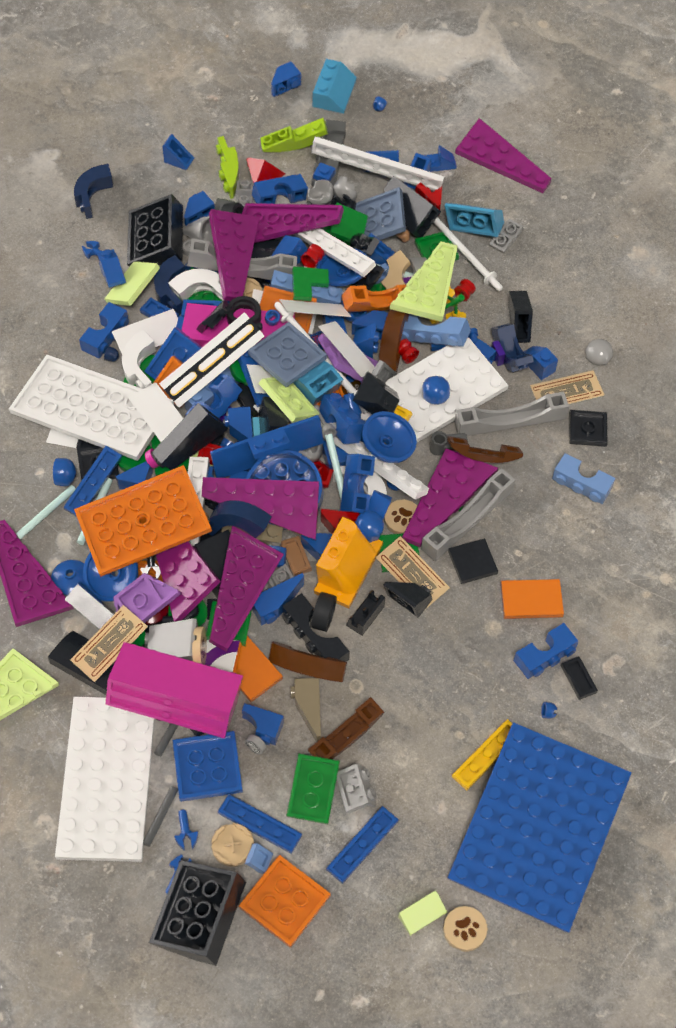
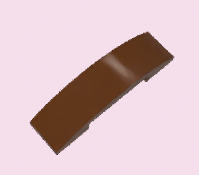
M390 309L382 333L379 360L385 362L391 369L397 372L401 356L398 351L404 323L408 322L409 314Z
M451 436L447 438L454 450L476 461L503 463L523 457V452L516 446L501 444L500 451L470 447L464 438Z
M272 642L269 654V661L271 663L315 678L336 682L344 681L347 662L331 657H320L292 649V646Z
M370 697L355 710V714L326 738L322 737L308 749V752L315 757L334 759L363 736L381 718L384 711Z

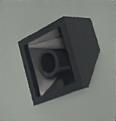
M367 371L352 401L370 414L383 411L394 413L400 399L395 390Z
M385 582L383 584L387 596L417 618L420 617L433 600L430 594L431 591L424 585L419 586L416 583Z

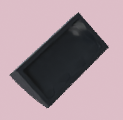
M72 630L49 654L50 664L106 695L108 677L115 661L94 682L70 660L89 641V639Z

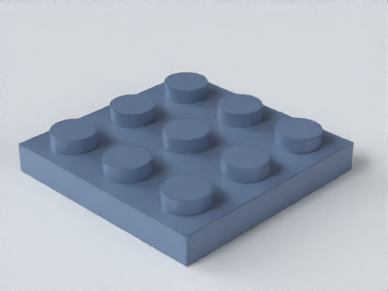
M400 187L356 203L355 210L368 215L364 232L366 236L372 233L379 240L406 231L403 193Z
M290 322L248 349V355L285 387H288L327 359V354Z

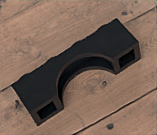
M302 593L282 606L283 620L286 624L292 625L295 635L305 641L306 648L311 654L314 653L320 657H331L345 662L349 660L350 651L338 637L324 638L313 632L309 623L313 616L314 607Z

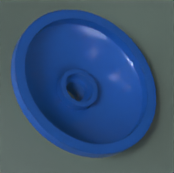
M355 248V250H357V251H359L360 253H362V254H364L365 256H367V255H366L365 253H363L361 250ZM326 254L316 267L328 269L329 285L335 287L354 284L363 277Z
M386 411L374 413L365 421L362 428V438L366 448L371 454L382 461L389 463L403 462L415 451L417 440L412 426L403 417L395 413Z
M91 552L87 556L83 567L85 586L102 601H114V596L138 577L137 562L119 569L117 576H115L114 571L100 577Z

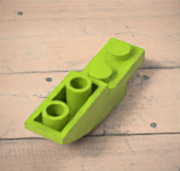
M324 118L296 129L288 126L261 137L263 152H286L313 145L315 137L319 138L327 135L328 131Z
M224 136L217 137L218 144L215 145L217 155H221V170L218 171L220 180L224 181L223 188L225 193L228 192L230 199H232L236 194L237 182L239 180L238 157L235 146L228 148Z

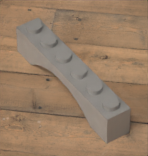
M191 238L187 266L218 271L214 245L210 241ZM279 253L264 258H251L247 276L271 280L274 270L292 275V268L297 265V256Z
M559 392L547 394L531 403L511 409L486 410L470 407L456 410L455 425L458 433H465L467 436L563 420L567 417L569 405L565 393Z
M501 468L459 513L447 522L436 526L423 538L421 550L434 561L438 560L449 548L513 492L515 479Z

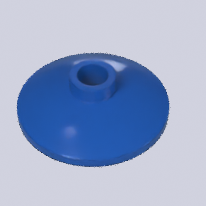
M66 560L54 568L51 579L63 592V595H69L79 582L85 585L83 562Z

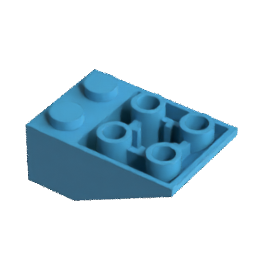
M324 360L293 383L314 406L322 400L323 394H331L338 390L344 379L331 364Z

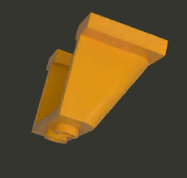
M342 517L316 564L318 583L314 589V594L319 596L321 592L335 595L337 596V604L350 609L376 560L375 557L378 556L383 546V541L378 539L369 543L353 521Z

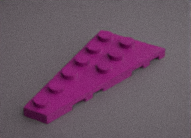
M480 118L455 150V154L540 193H544L551 183L552 178Z
M246 203L242 214L259 217L254 241L256 243L284 235L339 224L344 209L342 205Z
M211 209L209 219L223 300L231 301L244 294L259 217Z
M446 448L427 486L429 488L428 493L422 496L402 538L407 543L421 547L423 538L436 526L447 522L453 513H456L481 486L483 487L492 475L498 472V467L470 459Z
M203 477L201 495L203 498L218 504L229 500L250 503L272 516L269 521L270 524L288 529L316 541L319 482Z
M1 520L0 576L15 626L19 627L74 609L65 600L66 597L63 595V592L55 585L51 577L35 557L31 555L7 522Z
M232 526L209 639L211 644L226 652L284 555Z
M190 541L156 554L163 582L182 593L169 603L174 622L181 621L221 581Z

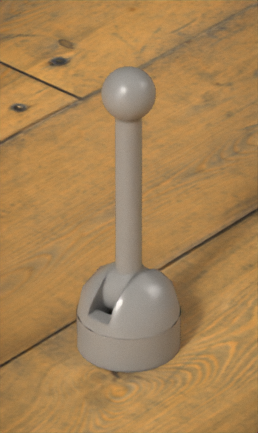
M314 405L316 410L320 413V407L318 405ZM320 413V421L323 424L321 427L323 438L325 439V435L332 434L334 438L337 434L335 427L330 423H326Z

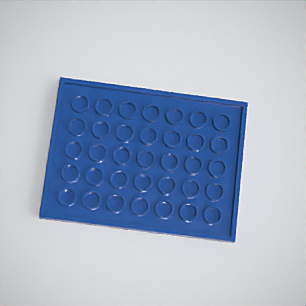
M513 722L447 879L569 933L632 772Z

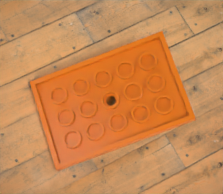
M184 465L74 509L100 577L212 532Z

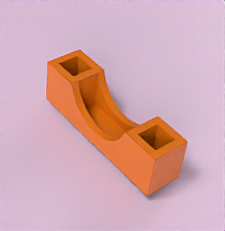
M406 284L396 285L383 291H369L366 286H349L341 295L344 308L347 312L390 310V304L393 300L395 301L400 291L404 290Z

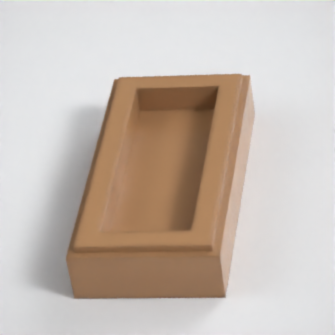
M299 536L281 541V547L287 549L286 560L295 576L312 571Z

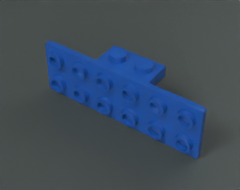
M316 415L211 451L210 454L216 478H224L250 469L259 458L282 450L299 452L323 444L320 417Z

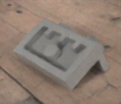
M357 763L338 771L337 775L338 786L347 813H352L366 806L372 808L376 806V793L369 782L371 779L370 773L367 768Z

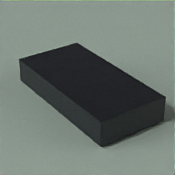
M580 656L561 663V668L578 700L598 692Z

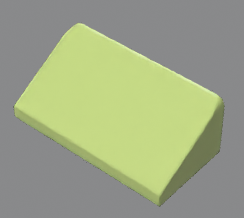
M434 891L401 911L399 919L411 936L445 915L447 911L438 893Z

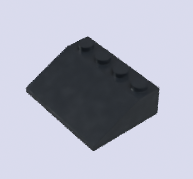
M173 194L129 211L127 265L129 267L133 262L157 263L161 265L174 255L179 260H182L183 205Z
M180 860L149 943L195 961L216 966L246 881L234 871Z

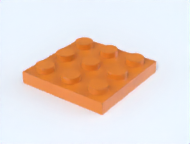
M279 855L240 903L239 908L291 948L331 897V893Z

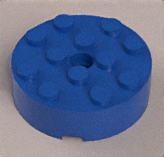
M282 450L259 458L247 474L246 479L319 482L318 511L321 507L324 487L320 473L314 463L299 452Z

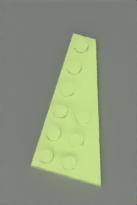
M440 242L431 253L429 259H426L423 266L409 280L404 290L400 291L395 301H392L389 309L442 322L458 246Z
M12 649L0 661V720L59 686L55 679L15 649Z

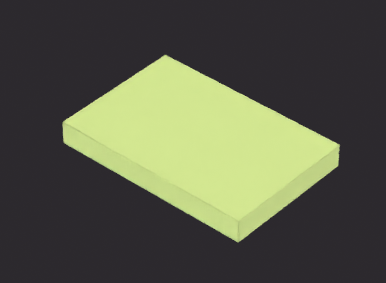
M133 262L123 274L126 283L114 286L105 297V301L107 303L131 306L160 267L157 263Z
M274 377L264 378L259 382V385L292 423L320 414L294 383L285 387Z

